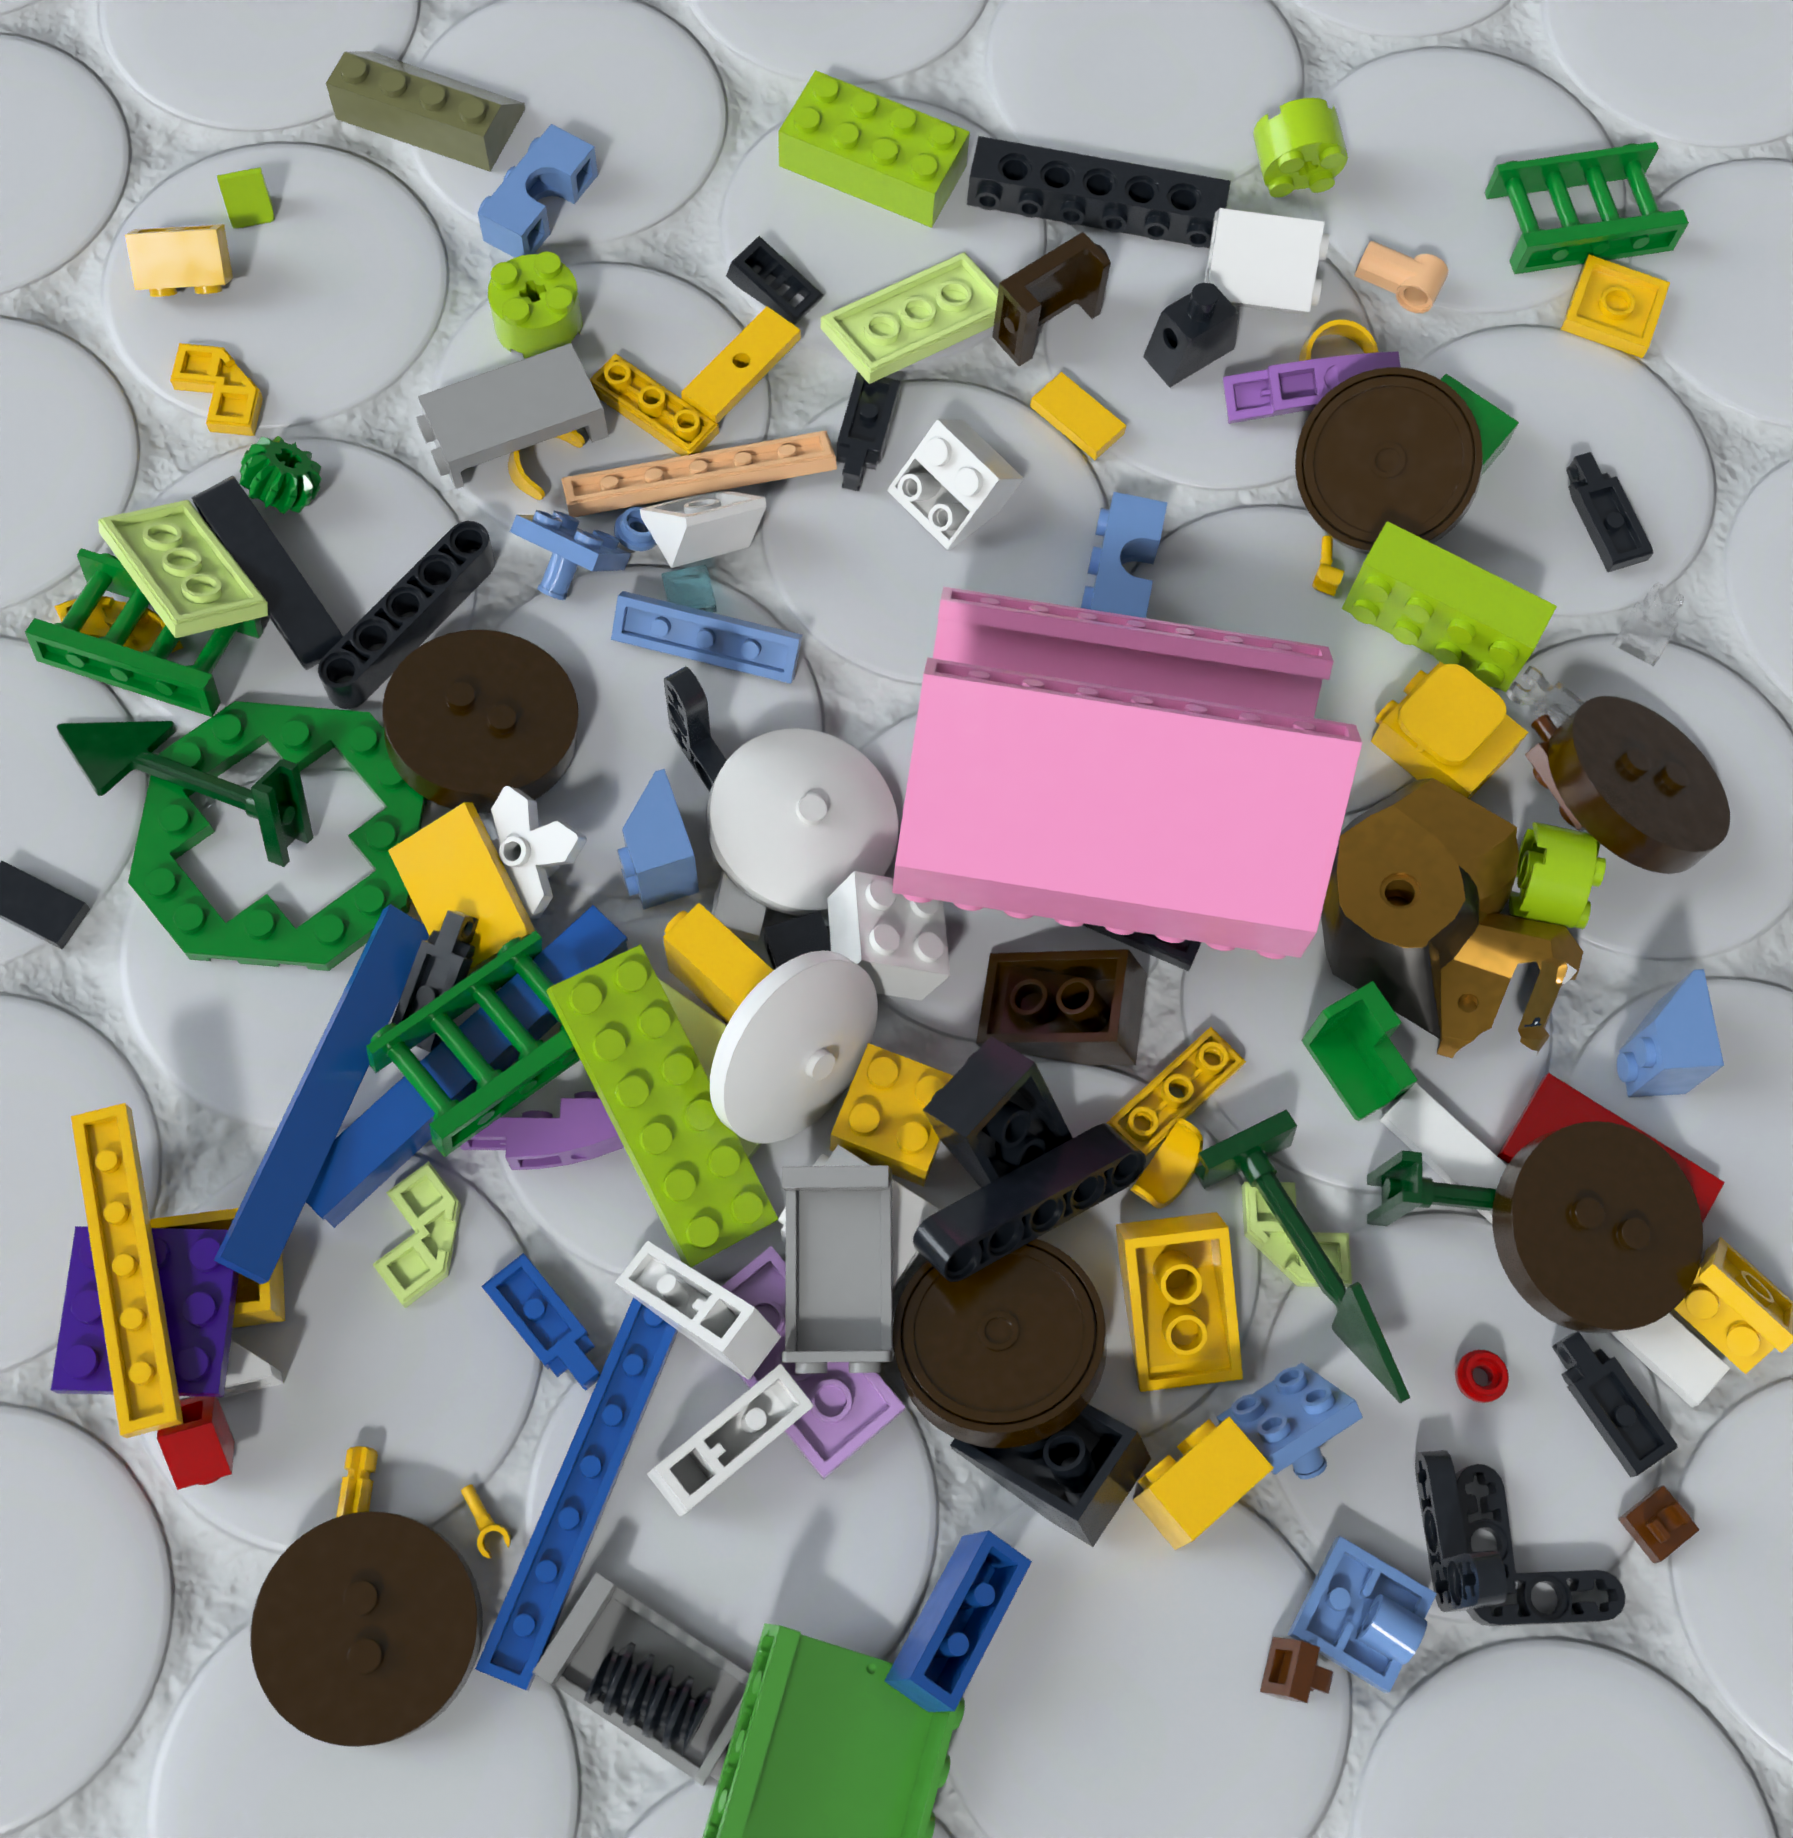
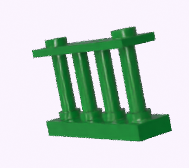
M1657 142L1631 143L1622 147L1497 164L1485 190L1486 199L1509 197L1522 235L1509 260L1513 273L1521 274L1584 264L1589 254L1604 260H1614L1673 251L1689 222L1684 209L1670 212L1659 211L1645 176L1659 149ZM1627 179L1642 216L1620 217L1606 182ZM1588 185L1602 222L1580 223L1567 188ZM1549 191L1562 228L1540 229L1527 194Z
M81 548L77 553V558L87 584L62 622L52 624L34 618L25 631L36 661L213 717L221 701L211 673L236 632L258 639L261 637L263 629L260 618L216 628L193 665L184 666L167 660L180 638H175L166 625L149 651L140 652L124 647L123 645L151 604L117 557ZM106 591L130 598L105 637L96 638L80 632Z
M536 930L524 939L517 937L507 942L499 950L496 958L398 1025L390 1023L382 1027L371 1038L370 1044L366 1046L369 1064L375 1073L393 1062L435 1113L434 1121L429 1124L432 1143L444 1157L580 1061L546 992L554 984L533 960L542 952V937ZM517 973L561 1024L560 1032L546 1042L543 1040L536 1041L495 992ZM477 1003L520 1053L519 1061L503 1072L500 1069L494 1070L453 1021ZM435 1032L478 1083L476 1086L477 1091L461 1102L458 1099L451 1100L410 1050Z

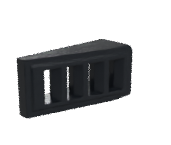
M760 236L731 262L726 277L738 288L775 311L793 325H796L823 298V294ZM756 265L762 268L758 273L753 270ZM771 274L776 279L769 285L765 279ZM783 284L790 287L782 296L777 292ZM798 293L804 299L794 308L789 301Z

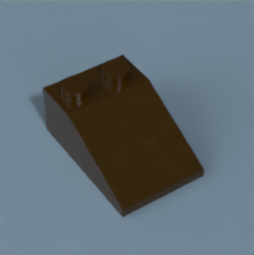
M1129 949L990 953L976 1044L981 1047L992 1036L1025 1055L1085 1065H1136L1147 973Z

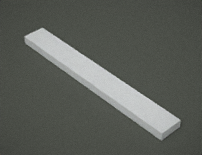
M1417 1083L1380 1120L1413 1152H1422V1160L1448 1184L1497 1189L1507 1165ZM1477 1210L1492 1224V1211ZM1670 1313L1644 1327L1610 1332L1692 1408L1698 1406L1730 1369Z

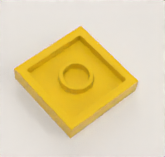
M1589 254L1583 264L1561 330L1643 359L1649 349L1670 282Z

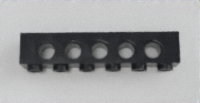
M978 136L969 177L967 205L980 207L985 210L1020 214L1029 218L1036 217L1064 222L1069 225L1104 229L1113 233L1120 232L1148 237L1153 240H1165L1188 244L1198 248H1210L1215 212L1219 208L1226 209L1231 181Z

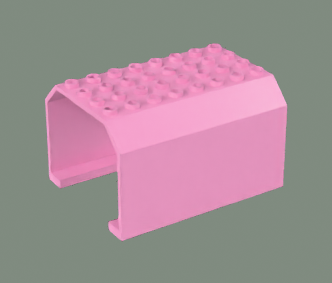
M943 587L933 658H927L923 674L892 893L902 894L906 899L919 903H926L932 900L952 902L958 908L969 911L981 910L983 907L1003 910L1007 915L1019 919H1028L1033 917V915L1053 918L1059 924L1069 927H1079L1083 924L1103 926L1108 931L1120 935H1130L1134 931L1154 934L1160 940L1170 943H1181L1184 940L1204 942L1209 947L1220 951H1232L1235 948L1254 950L1258 954L1271 959H1283L1286 956L1301 958L1318 930L1362 746V740L1356 725L1314 718L1322 680L1330 679L1333 666V658L1329 647Z

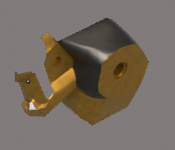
M1431 778L1421 779L1408 784L1352 820L1341 831L1321 913L1325 952L1332 973L1356 989H1360L1373 981L1394 1012L1441 1040L1437 1054L1453 1058L1455 1053L1462 1047L1474 1041L1479 1034L1492 1028L1518 963L1537 962L1541 971L1518 1027V1032L1521 1036L1520 1042L1523 1045L1539 1052L1550 1036L1545 1027L1559 990L1567 981L1576 979L1583 950L1565 926L1500 914L1510 897L1517 874L1519 860L1516 837L1517 827L1436 779Z

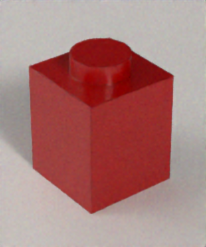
M194 1396L180 1400L183 1423L157 1431L158 1443L177 1490L196 1484L207 1485L221 1477L231 1475L235 1442L218 1397Z

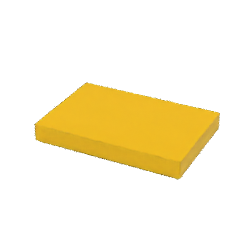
M462 803L388 850L429 936L433 930L440 931L448 910L460 911L478 919L473 940L470 945L475 946V952L468 975L496 958L499 950L510 940L517 937L524 939L535 931L473 803Z

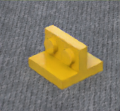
M1720 1236L1706 1249L1703 1261L1700 1263L1690 1290L1674 1310L1744 1374H1747L1774 1348L1782 1353L1793 1343V1301Z

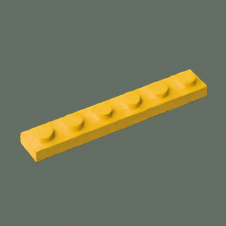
M126 1103L71 1116L120 1436L130 1438L182 1424L183 1418L132 1108Z

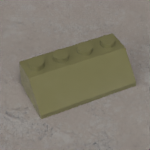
M372 51L344 52L326 82L337 120L491 172L525 111V103Z

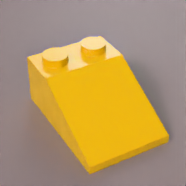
M1217 1212L1116 1224L1120 1273L1139 1391L1144 1392L1243 1380L1229 1227Z

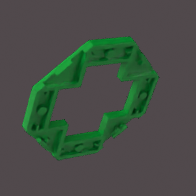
M234 701L157 755L218 777L265 743H268L281 759L298 764L300 772L335 748L385 807L384 810L348 835L351 843L375 871L298 928L292 925L268 894L225 923L175 861L215 831L188 798L195 791L151 775L128 883L189 960L211 961V958L237 960L239 964L273 967L287 964L306 966L310 970L330 971L368 942L384 908L391 904L406 914L410 911L411 897L388 850L422 829L424 805H427L428 799L411 788L396 771L386 749L384 728L370 712Z

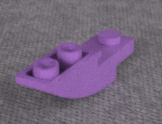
M1399 352L1363 353L1271 365L1266 370L1225 376L1222 382L1228 424L1313 410L1330 390L1354 375L1377 368L1401 367Z
M592 1091L577 1092L574 1094V1098H561L560 1118H553V1114L538 1110L525 1111L522 1113V1117H500L460 1146L462 1150H506L505 1158L511 1170L565 1166L594 1159L624 1148L597 1092Z

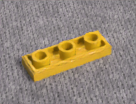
M766 306L681 391L682 400L718 424L801 339V330Z
M616 353L589 379L600 400L680 456L701 453L719 434V425Z
M1210 1027L1106 1124H1110L1147 1157L1166 1139L1179 1118L1186 1120L1238 1072L1246 1061ZM1176 1087L1180 1089L1184 1097L1176 1098L1172 1096L1169 1088Z

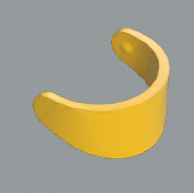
M1337 319L1320 326L1305 341L1300 351L1299 361L1311 360V350L1314 341L1325 335H1339L1353 340L1364 353H1377L1378 348L1372 334L1365 327L1354 321Z
M576 430L554 437L578 448L583 447L585 444V439ZM520 450L510 453L508 473L513 483L527 495L537 500H542L545 492L524 472L519 460Z
M1179 1118L1130 1191L1157 1209H1162L1171 1204L1185 1189L1200 1161L1198 1153L1203 1150V1137L1200 1131L1190 1122Z

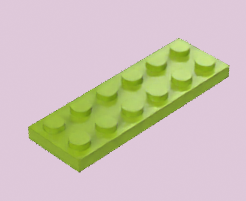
M642 945L633 947L549 987L546 992L681 1262L692 1268L779 1220L736 1133L720 1121L713 1109L710 1097V1081Z

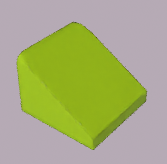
M261 167L217 175L233 228H244L270 223L275 220L271 196Z

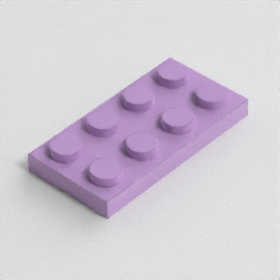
M770 1246L721 1286L755 1307L781 1336L749 1380L739 1373L737 1374L750 1389L779 1364H782L814 1405L813 1408L784 1432L824 1480L899 1416L906 1407L878 1373H849V1362H827V1373H795V1362L782 1363V1351H785L786 1263L774 1248Z

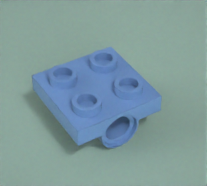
M1339 1536L1335 1538L1288 1635L1296 1640L1320 1647L1319 1654L1380 1691L1390 1693L1402 1666L1413 1657L1424 1637L1427 1628L1425 1617L1437 1593Z

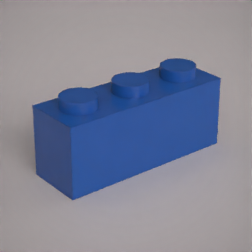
M989 1530L962 1536L884 1681L927 1712L955 1711L1032 1561Z

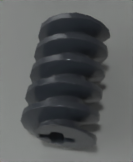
M630 1642L618 1653L614 1651L613 1646L596 1672L584 1701L592 1704L601 1695L606 1693L604 1713L611 1716L624 1704L623 1724L630 1727L642 1716H645L642 1735L650 1738L662 1727L665 1728L662 1747L669 1750L678 1741L684 1739L683 1757L709 1710L713 1689L707 1687L694 1698L691 1696L694 1678L688 1675L675 1687L672 1685L674 1666L669 1664L658 1675H654L652 1672L655 1655L649 1653L636 1664L633 1662L636 1644Z

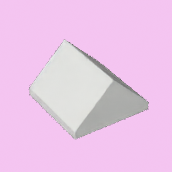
M721 490L640 509L641 519L670 567L674 568L750 547L766 509L765 497Z

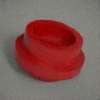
M1473 1350L1459 1360L1455 1369V1379L1458 1388L1472 1401L1478 1403L1492 1402L1501 1397L1508 1387L1509 1374L1503 1360L1491 1351ZM1475 1368H1480L1486 1372L1488 1376L1486 1386H1481L1474 1381L1473 1371Z

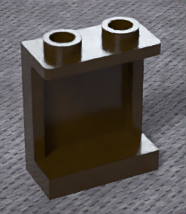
M1081 232L999 283L992 337L1018 366L1033 358L1037 328L1074 304H1078L1092 319L1100 315L1111 264L1103 247L1095 244L1084 232Z

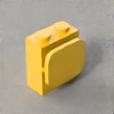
M1440 661L1428 674L1420 670L1403 690L1407 696L1399 704L1392 699L1380 711L1374 720L1379 727L1371 742L1417 780L1434 778L1471 799L1516 751L1529 732L1506 714V705L1503 699L1463 666L1444 664Z

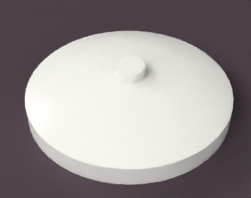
M800 728L781 729L751 739L738 748L725 762L713 783L708 798L706 810L707 832L711 848L722 870L747 896L759 904L781 913L804 916L821 911L822 915H827V898L854 871L884 876L895 854L898 841V816L893 796L884 778L872 762L856 748L835 736L820 731Z
M815 951L800 955L779 966L748 994L725 1028L716 1049L711 1068V1102L717 1117L724 1125L747 1141L761 1144L774 1143L805 1130L821 1118L839 1100L853 1081L868 1043L871 1044L875 1032L878 1000L874 983L869 974L862 967L837 952Z

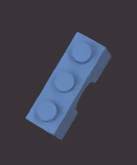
M551 124L541 137H536L531 142L527 154L517 166H513L507 171L502 184L493 195L487 196L482 201L478 211V218L483 241L514 258L535 254L551 234L546 206L538 202V200L548 196H557L575 204L598 176L595 147Z
M1114 492L1110 509H1100L1095 535L1104 536L1102 548L1093 546L1088 574L1096 575L1094 587L1085 586L1081 608L1146 618L1153 581L1129 574L1122 565L1133 561L1154 564L1161 540L1167 502Z

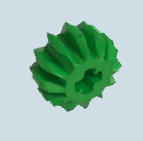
M279 436L273 441L269 438L261 437L256 444H252L250 449L246 450L242 458L239 484L250 490L249 498L259 499L264 502L265 508L269 506L276 507L282 514H285L289 509L300 513L304 507L310 504L312 499H315L320 489L319 484L322 478L319 474L321 466L311 460V452L302 451L297 448L296 442L293 444L285 443Z

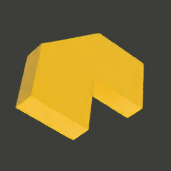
M179 343L170 379L174 390L213 393L206 420V425L210 432L255 436L263 401L260 389L242 372L224 347Z

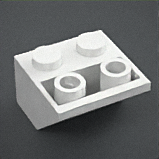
M937 419L887 491L947 550H952L996 516L1024 478L964 420Z

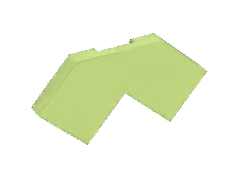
M429 1161L386 1192L415 1233L372 1264L405 1308L449 1276L461 1208L458 1199Z
M1244 1182L1241 1186L1244 1236L1296 1286L1319 1287L1258 1189L1251 1187L1248 1182ZM1280 1182L1296 1207L1295 1182ZM1312 1232L1343 1280L1344 1286H1350L1352 1284L1349 1233Z

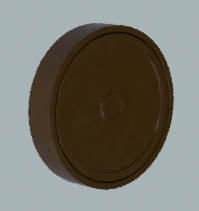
M1386 367L1365 371L1348 378L1330 390L1308 416L1298 439L1295 457L1298 489L1307 510L1315 522L1326 534L1341 545L1364 554H1369L1387 521L1432 544L1444 537L1462 520L1469 510L1480 485L1483 467L1480 431L1465 401L1454 389L1440 379L1422 371L1402 367Z
M458 631L424 643L411 652L398 665L387 684L382 705L385 744L394 768L402 779L417 793L438 805L454 809L464 802L474 804L478 813H492L491 808L505 786L518 788L536 800L548 792L561 779L572 761L576 748L579 717L578 702L568 675L561 665L539 646L521 637L500 631Z
M1600 696L1583 703L1552 734L1548 746V763L1551 776L1561 798L1585 830L1621 859L1652 872L1663 874L1680 873L1693 867L1725 839L1730 826V809L1726 793L1716 772L1696 745L1675 725L1658 713L1628 699Z
M1594 1121L1573 1124L1544 1134L1532 1140L1512 1158L1505 1168L1496 1189L1492 1211V1229L1497 1254L1502 1267L1522 1298L1538 1313L1560 1326L1584 1333H1610L1644 1327L1658 1321L1676 1308L1684 1299L1696 1278L1703 1251V1225L1696 1196L1688 1179L1675 1160L1656 1142L1634 1129L1615 1123Z
M1037 1238L958 1282L948 1281L926 1261L906 1285L899 1299L893 1322V1348L905 1389L914 1405L939 1430L953 1438L976 1446L989 1448L1019 1447L1038 1442L1059 1432L1080 1415L1089 1404L1100 1384L1107 1356L1106 1326L1101 1300L1095 1286L1080 1265L1069 1255L1048 1242Z
M369 1511L339 1516L314 1527L298 1538L278 1558L263 1582L256 1599L251 1623L250 1646L256 1676L263 1692L275 1710L293 1727L314 1739L334 1745L360 1747L377 1745L403 1738L435 1720L449 1707L466 1684L474 1668L481 1644L483 1628L481 1598L476 1580L463 1556L452 1543L431 1527L411 1518L387 1512Z

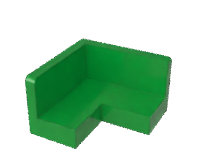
M1373 981L1322 1010L1301 1040L1356 1121L1366 1118L1403 1096L1418 1081L1389 1039L1402 1022Z

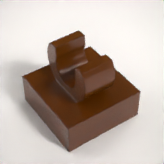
M1664 1485L1655 1488L1618 1518L1652 1563L1662 1562L1700 1530L1692 1521L1690 1515L1675 1500Z
M1273 1637L1260 1692L1278 1699L1308 1703L1310 1691L1317 1690L1329 1694L1334 1672L1316 1665L1320 1647L1301 1640Z

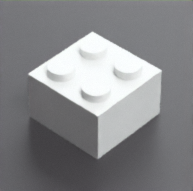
M854 871L827 898L831 951L844 955L862 967L871 977L877 994L922 1001L951 976L943 901L932 900L926 903L910 901L902 894L892 893L894 878Z

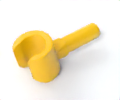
M1326 535L1322 537L1320 566L1313 580L1312 587L1320 592L1335 596L1345 571L1331 566L1333 562V538Z
M473 1484L461 1489V1493L480 1531L477 1538L479 1552L487 1558H492L490 1551L484 1543V1538L490 1531L500 1532L509 1548L511 1545L509 1530L501 1524L494 1523Z

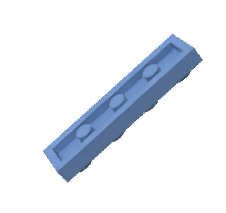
M622 591L617 597L611 640L791 684L795 677L803 635Z

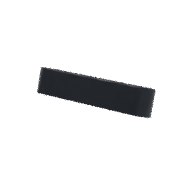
M231 476L193 496L192 501L201 517L267 601L269 618L306 671L319 664L322 658L343 636L234 476Z
M464 521L452 527L322 658L318 666V674L330 701L335 706L341 709H352L363 704L394 673L398 665L411 652L417 649L491 574L495 567V557L488 531L482 524L475 521ZM469 549H479L473 553H464ZM439 580H448L441 585H432ZM406 612H416V614H414L411 617H401ZM374 644H385L380 649L368 650ZM353 676L345 683H336L341 677Z
M1099 1124L929 1216L919 1225L914 1234V1248L945 1279L950 1282L961 1281L1129 1187L1142 1174L1146 1165V1156L1110 1124Z

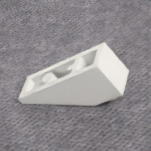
M649 1241L645 1243L615 1282L621 1289L711 1356L748 1380L781 1338L779 1333L755 1307Z
M779 1364L655 1466L647 1475L681 1517L813 1408L814 1405L782 1364Z

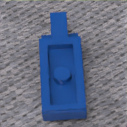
M524 1253L481 1286L547 1370L550 1368L558 1378L568 1369L585 1391L598 1381L599 1371L586 1356L595 1347L588 1338L587 1330Z

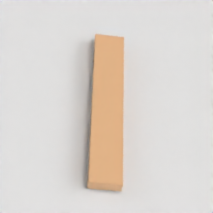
M819 431L561 478L568 513L572 517H579L836 470L837 466L836 456L827 431Z

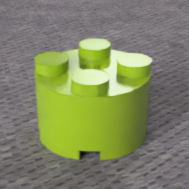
M1302 98L1279 106L1281 113L1270 120L1268 113L1263 116L1255 125L1253 138L1263 180L1268 187L1269 194L1272 197L1280 198L1298 189L1310 188L1311 192L1321 193L1332 188L1335 184L1334 177L1343 170L1348 160L1335 107L1333 106L1332 109L1328 108L1327 101L1321 98Z
M549 251L541 252L540 254L522 255L507 262H500L492 268L491 279L488 285V300L495 332L504 348L510 352L513 349L523 353L524 358H529L569 343L572 344L571 341L577 333L580 334L583 323L579 294L574 275L561 262L558 255Z
M1533 822V829H1527L1519 847L1516 877H1518L1517 884L1520 892L1511 891L1509 897L1510 914L1514 917L1565 926L1566 928L1584 929L1588 923L1591 911V902L1588 901L1591 887H1599L1601 885L1606 869V859L1598 857L1600 843L1586 832Z

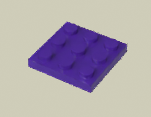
M75 1226L51 1391L58 1394L114 1395L89 1231L86 1226ZM151 1228L179 1396L224 1397L239 1273L214 1261V1258L228 1230Z

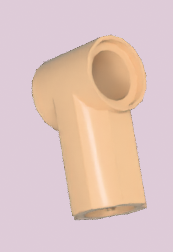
M1370 241L1357 267L1355 277L1395 293L1398 303L1404 309L1413 313H1425L1432 308L1448 277L1449 270L1442 259L1437 256L1420 254L1412 258L1384 245Z

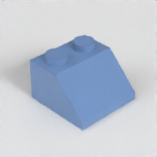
M661 769L654 772L622 828L625 847L617 849L622 866V875L629 896L639 894L643 909L699 893L695 855L666 771Z
M1704 969L1693 970L1653 1006L1619 1050L1617 1072L1620 1080L1626 1084L1628 1097L1686 1094L1724 1066Z

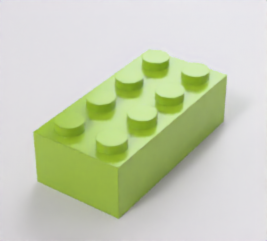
M815 70L778 131L779 166L932 228L967 166L970 131Z
M1387 521L1363 562L1342 610L1352 614L1359 622L1372 624L1392 634L1396 640L1403 644L1413 645L1433 655L1439 662L1463 666L1488 687H1496L1506 692L1536 648L1557 606Z

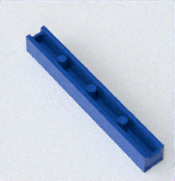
M592 905L533 960L555 985L627 951L626 942L628 937ZM518 973L496 992L536 1041L559 1022ZM481 1007L459 1026L461 1031L494 1070L500 1069L503 1072L518 1059L520 1053ZM443 1041L420 1061L451 1100L458 1099L461 1102L477 1091L476 1086L478 1083ZM405 1076L335 1138L306 1203L322 1220L326 1219L333 1228L340 1224L431 1140L429 1124L434 1121L435 1113Z

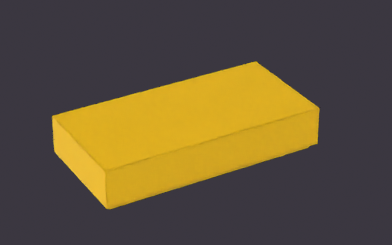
M1062 372L1031 399L1030 407L1093 460L1100 457L1125 434L1127 425Z

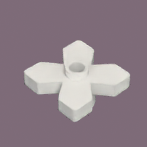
M505 786L491 808L499 839L491 841L529 918L538 920L553 898L548 878L559 869L560 865L574 863L587 838L566 822L555 821L539 827L537 802L518 788Z

